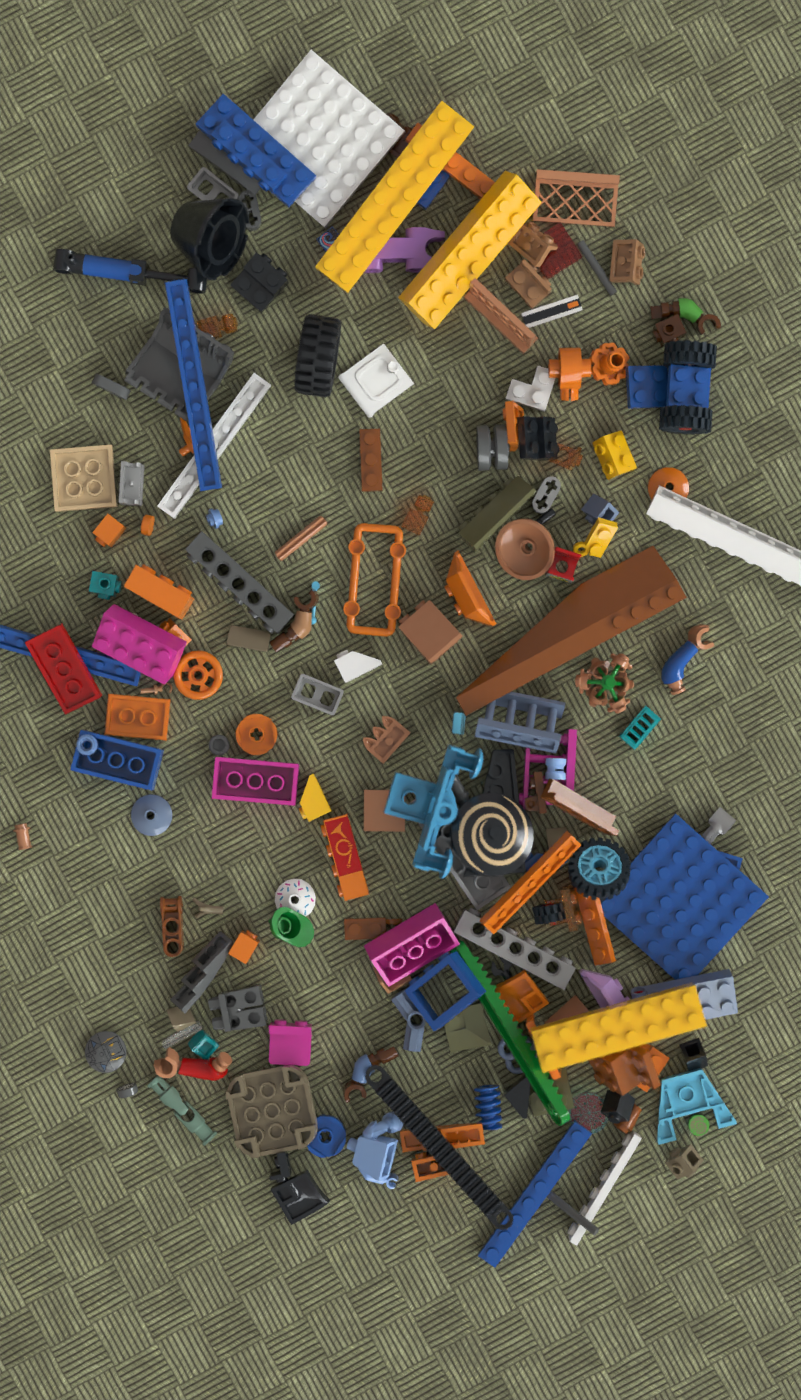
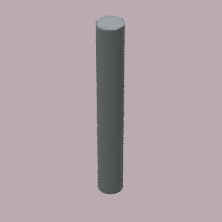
M584 240L577 244L578 248L609 295L612 296L617 293V290Z
M550 1191L547 1195L550 1201L595 1236L598 1233V1227L553 1191Z

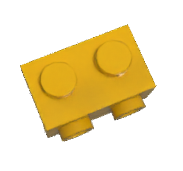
M622 430L605 435L592 443L607 480L637 469Z

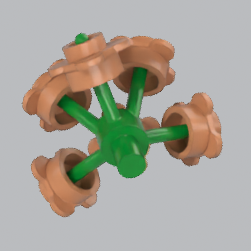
M613 653L610 655L613 659L611 663L607 660L601 661L597 657L593 658L587 673H585L584 669H581L580 675H576L575 685L579 687V693L583 694V690H586L585 693L589 697V705L591 707H596V705L605 706L609 703L608 712H623L626 709V705L630 703V699H625L624 696L629 689L634 687V682L629 680L625 672L626 669H632V665L629 664V658L624 654L616 655ZM611 664L614 670L611 675H607ZM591 676H594L595 678L601 680H593L591 679ZM591 684H601V687L590 688ZM606 690H609L613 697L609 701L606 699Z

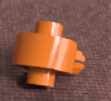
M580 347L559 348L558 359H549L548 375L549 378H558L561 400L569 401V389L571 401L578 400L582 377H591V359H582Z

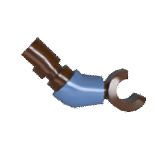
M394 1046L386 1051L384 1048L377 1050L375 1055L373 1053L368 1056L365 1054L355 1062L352 1075L353 1080L348 1081L343 1087L346 1103L351 1100L349 1093L354 1089L360 1090L361 1097L366 1098L367 1094L363 1084L367 1083L365 1079L367 1069L372 1065L385 1064L399 1057Z

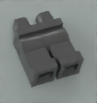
M261 984L220 992L218 996L208 1000L210 1011L221 1009L222 1016L212 1018L214 1030L224 1029L225 1032L231 1030L266 1026L268 1024L265 1004L262 1005L264 997Z

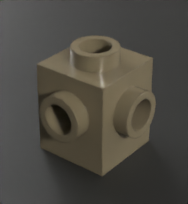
M692 1144L683 1148L676 1147L669 1153L670 1157L665 1164L678 1180L685 1176L689 1178L697 1171L696 1169L704 1160Z

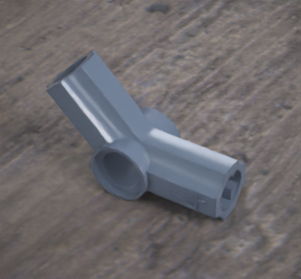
M403 989L391 998V1001L407 1021L403 1049L421 1052L426 1020L405 993L406 989ZM414 1014L422 1016V1022L419 1024L412 1023L410 1019Z

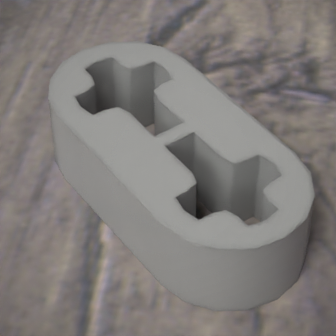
M547 477L540 486L532 501V508L536 513L544 514L551 507L561 488V483L556 477ZM551 481H554V486L557 489H552L548 495L547 493H545L548 489L546 483H551ZM543 496H545L547 499L544 504L547 507H542L540 510L537 508L538 504L536 501H541Z

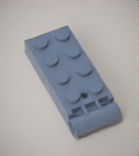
M729 969L647 986H637L631 989V997L634 999L692 982L696 986L705 1020L738 1013L733 975Z

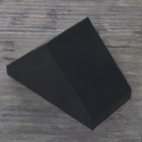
M524 1074L503 1093L523 1119H527L530 1082Z

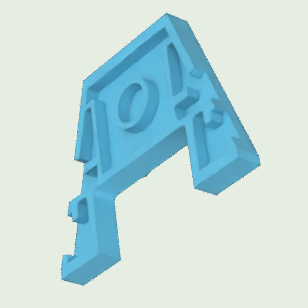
M701 1068L661 1078L657 1127L658 1145L676 1140L672 1119L711 1108L713 1109L719 1129L737 1124Z

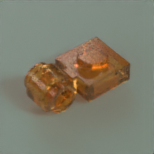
M233 314L222 316L220 322H218L217 316L196 321L198 329L204 333H210L215 339L222 337V329L226 334L236 332L238 322Z
M419 494L414 504L418 510L415 511L410 508L401 526L402 528L418 536L421 535L429 519L423 513L425 511L429 513L434 504L431 497Z

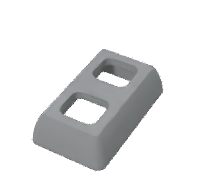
M205 167L200 169L187 186L188 190L202 201L214 200L220 193H224L229 198L237 199L239 196L236 191ZM204 180L213 184V188L207 195L198 190V187Z
M301 674L291 698L327 714L335 715L344 691L308 675ZM306 683L316 688L313 697L310 699L301 695ZM324 691L335 695L331 706H326L320 702Z

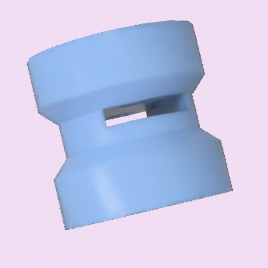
M545 758V765L547 766L545 779L566 780V773L564 772L566 759Z

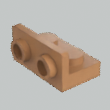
M529 222L521 226L508 244L535 267H540L550 250H557L558 246L554 243V239L551 236L539 231L540 227Z
M637 239L613 240L610 281L612 283L632 282L635 285H640V279L643 277L642 258L645 257V247Z
M523 259L505 277V281L533 309L550 294L551 283L545 276L541 277L536 272L537 268L531 262Z

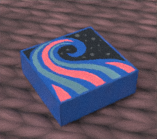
M331 227L316 240L324 251L327 252L339 234L334 227Z

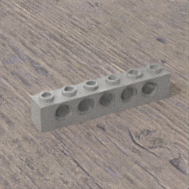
M471 907L469 910L464 908L453 929L454 933L565 990L576 969L572 965V960L565 956H562L561 959L554 956L555 951L546 946L543 949L535 946L536 941L526 936L524 939L518 937V932L509 927L506 930L500 928L497 931L502 934L503 938L499 943H494L491 941L493 933L485 926L481 933H475L472 930L475 923H481L479 921L482 918L480 917L481 912ZM513 942L521 944V949L516 953L511 952L509 949L510 944ZM529 953H539V959L536 962H530L528 960ZM551 961L557 963V969L553 972H549L546 969L547 964Z

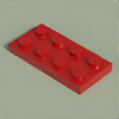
M63 623L25 642L65 715L102 696Z

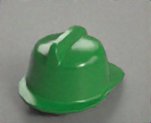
M280 907L268 921L272 935L293 946L305 947L311 943L314 937V928L310 920L291 908Z

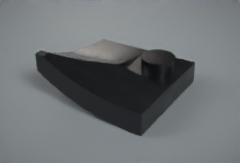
M308 1170L271 1188L274 1197L291 1225L313 1214L330 1202Z

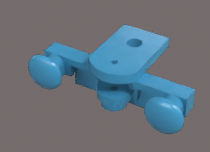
M448 744L437 783L395 772L383 812L424 824L412 865L415 868L429 871V869L439 872L440 879L448 875L453 863L451 849L447 848L444 854L435 852L436 847L434 846L439 828L451 823L457 816L456 799L451 790L455 775H458L459 769L469 771L470 779L475 778L479 774L483 764V752L480 748L476 750L475 754L465 752L463 748ZM407 793H414L415 800L412 803H406L404 796Z

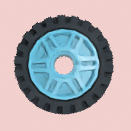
M598 837V841H595L594 838H590L589 842L583 841L581 846L571 855L568 865L569 880L572 882L573 888H577V892L579 894L583 893L585 898L591 896L592 900L595 901L597 898H600V901H604L606 897L612 899L614 895L618 896L621 890L625 889L630 877L631 864L628 854H625V849L623 847L619 848L617 842L612 844L611 839L603 841V838ZM596 867H601V868H603L604 870H603V871H597L595 868H596Z

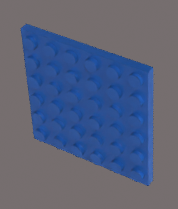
M675 813L630 862V877L625 889L621 890L618 896L614 895L612 899L606 897L604 901L600 902L604 917L670 976L677 980L697 976L769 896Z

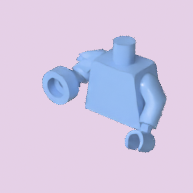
M393 1111L386 1113L382 1117V1121L377 1123L376 1120L369 1123L358 1140L350 1138L347 1143V1149L355 1152L353 1165L358 1168L365 1180L378 1184L386 1183L389 1189L396 1187V1183L390 1182V1180L398 1181L399 1179L396 1173H390L398 1140L382 1136V1134L400 1131L404 1124Z

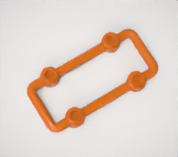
M361 523L355 527L353 540L350 541L348 546L352 554L349 598L343 607L344 613L347 615L346 626L348 631L353 634L386 637L395 632L396 620L401 615V609L398 606L401 558L406 554V547L403 544V531L398 526ZM363 531L395 534V542L390 547L393 566L390 603L385 608V616L388 619L387 628L355 626V616L360 612V606L356 601L360 555L365 550V544L362 541Z

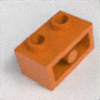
M427 1152L417 1153L415 1158L411 1160L416 1182L449 1175L431 1154L427 1155Z

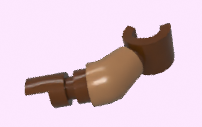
M312 588L309 591L311 602L308 605L301 601V597H294V602L300 609L296 611L294 621L287 629L288 632H282L270 641L272 648L276 652L284 646L286 648L293 644V640L303 639L309 634L312 627V612H310V609L314 608L319 601V595L315 589Z

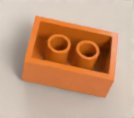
M144 564L142 567L136 565L124 587L183 620L194 601V598L190 596L192 592L181 585L178 588L172 586L174 582L162 574L158 578L155 576L156 571Z

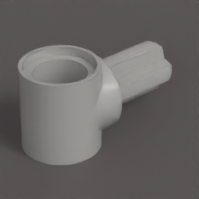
M720 807L708 820L710 826L702 834V837L711 844L719 834H726L736 820Z

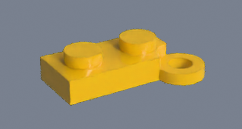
M598 517L585 542H577L573 546V552L581 554V557L589 553L591 556L601 558L618 529L617 522ZM580 547L585 548L583 551L578 550Z

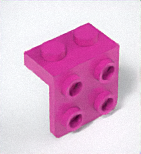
M277 1019L271 1022L269 1025V1063L308 1066L311 1058L312 1024H307L308 1021L297 1020L295 1023H287V1020Z

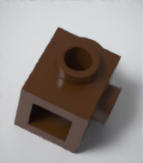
M677 314L655 324L652 335L656 343L659 342L662 347L667 342L679 341L678 339L684 337L687 332Z

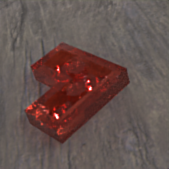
M561 222L544 232L554 239V243L558 246L557 250H553L547 255L539 267L548 280L583 257Z

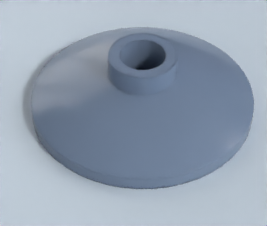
M146 795L138 799L133 805L131 820L134 827L140 833L147 836L159 835L170 826L172 809L169 803L161 796ZM148 812L154 813L153 819H148Z

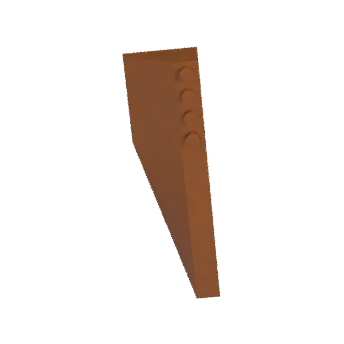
M651 546L580 584L462 691L456 699L466 716L687 597L674 574L654 546Z

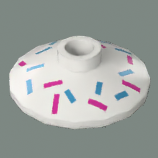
M293 878L285 881L275 893L277 909L288 907L306 917L315 906L316 896L314 889L302 879ZM297 896L299 902L296 904L292 903L291 897Z

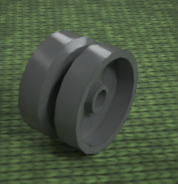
M495 424L493 438H490V428L488 425H477L478 471H489L491 468V457H494V466L497 470H508L509 443L506 424Z

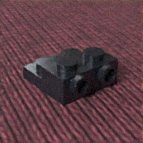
M256 252L230 286L262 314L286 287L288 279L286 278L287 273L282 268L278 267L275 269L271 265L272 260L266 254L259 255Z
M545 416L517 417L520 459L540 461L558 459L559 446L556 441L558 426L555 423V418Z

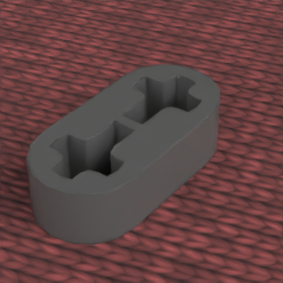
M246 190L239 195L238 200L241 202L245 201L246 196L253 199L251 201V208L247 209L248 215L253 213V218L258 220L255 221V225H251L250 222L246 224V229L256 231L261 226L257 197Z
M97 373L91 382L95 386L124 400H127L131 392L128 388Z

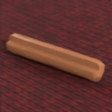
M322 516L316 518L275 551L277 558L283 561L327 525V521Z

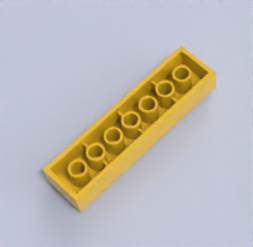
M504 171L398 298L425 325L435 329L468 291L470 282L474 278L478 279L542 202L517 174Z
M691 982L532 1027L530 1032L541 1070L545 1073L703 1028L707 1025L696 986Z

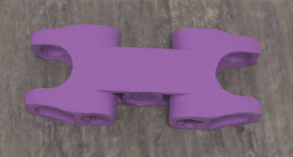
M426 227L405 229V238H390L364 273L382 272L383 263H406L407 272L419 273L432 258L426 253L427 245L432 242L444 241L445 232Z

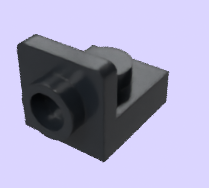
M285 1151L277 1153V1156L274 1157L276 1168H280V1171L271 1172L269 1176L270 1181L283 1182L291 1176L292 1170L288 1152Z

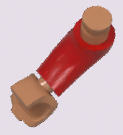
M169 1047L165 1058L155 1060L153 1066L156 1074L162 1078H171L175 1076L178 1070L180 1075L216 1081L227 1074L232 1058L226 1052H221L218 1057L210 1059L182 1057L179 1060V1054Z

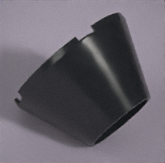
M234 198L186 202L177 210L173 217L170 229L171 240L204 278L217 280V277L221 275L226 276L235 267L244 251L248 235L245 234L246 224H249L247 208L241 201Z

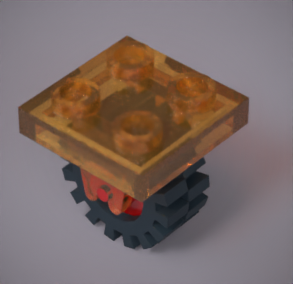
M571 885L562 887V897L545 900V904L532 907L536 925L550 923V926L568 923L569 932L577 931L580 924H582L581 922H583L581 911L576 910L575 906L578 902L576 889L572 890Z

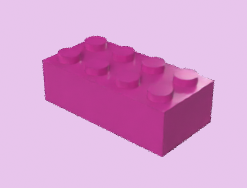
M113 604L103 614L92 647L165 685L174 675L187 642Z
M215 757L212 799L295 806L300 764Z
M434 903L367 943L364 947L371 962L389 987L460 945L440 909Z

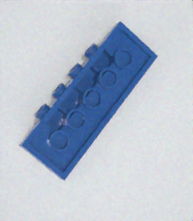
M224 94L196 122V127L212 140L211 143L219 151L224 150L232 163L241 165L243 172L248 177H254L258 180V185L267 192L269 190L288 208L316 179V175Z

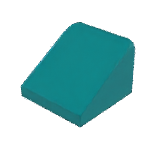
M202 1029L188 1042L190 1049L202 1059H208L220 1046Z

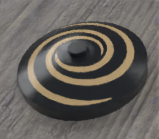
M484 793L469 799L458 809L457 816L451 824L450 839L455 855L467 869L481 876L499 877L513 872L525 862L533 846L534 832L529 815L517 801L499 793Z

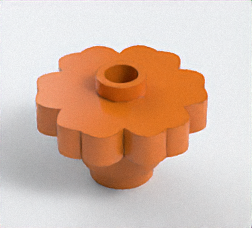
M604 343L600 345L599 349L597 348L592 351L589 359H591L592 365L591 374L596 381L602 380L604 385H615L620 380L626 378L625 368L629 366L626 363L629 360V355L624 348L620 347L617 349L615 343Z

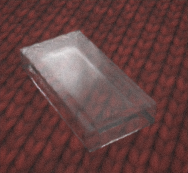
M198 1020L193 1025L165 1038L161 1043L164 1049L202 1030L203 1025L201 1021Z

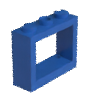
M457 951L451 954L448 952L438 958L440 962L436 966L432 964L423 971L425 974L421 978L417 976L408 983L410 987L405 990V993L433 1031L442 1028L486 993V990ZM447 965H450L469 993L438 1017L419 991V988Z

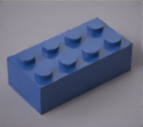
M80 730L79 737L85 734L94 736L98 747L91 755L81 754L76 747L71 771L147 790L155 789L164 753L163 749L87 730ZM85 741L84 747L86 749H89L91 747V743L89 741Z

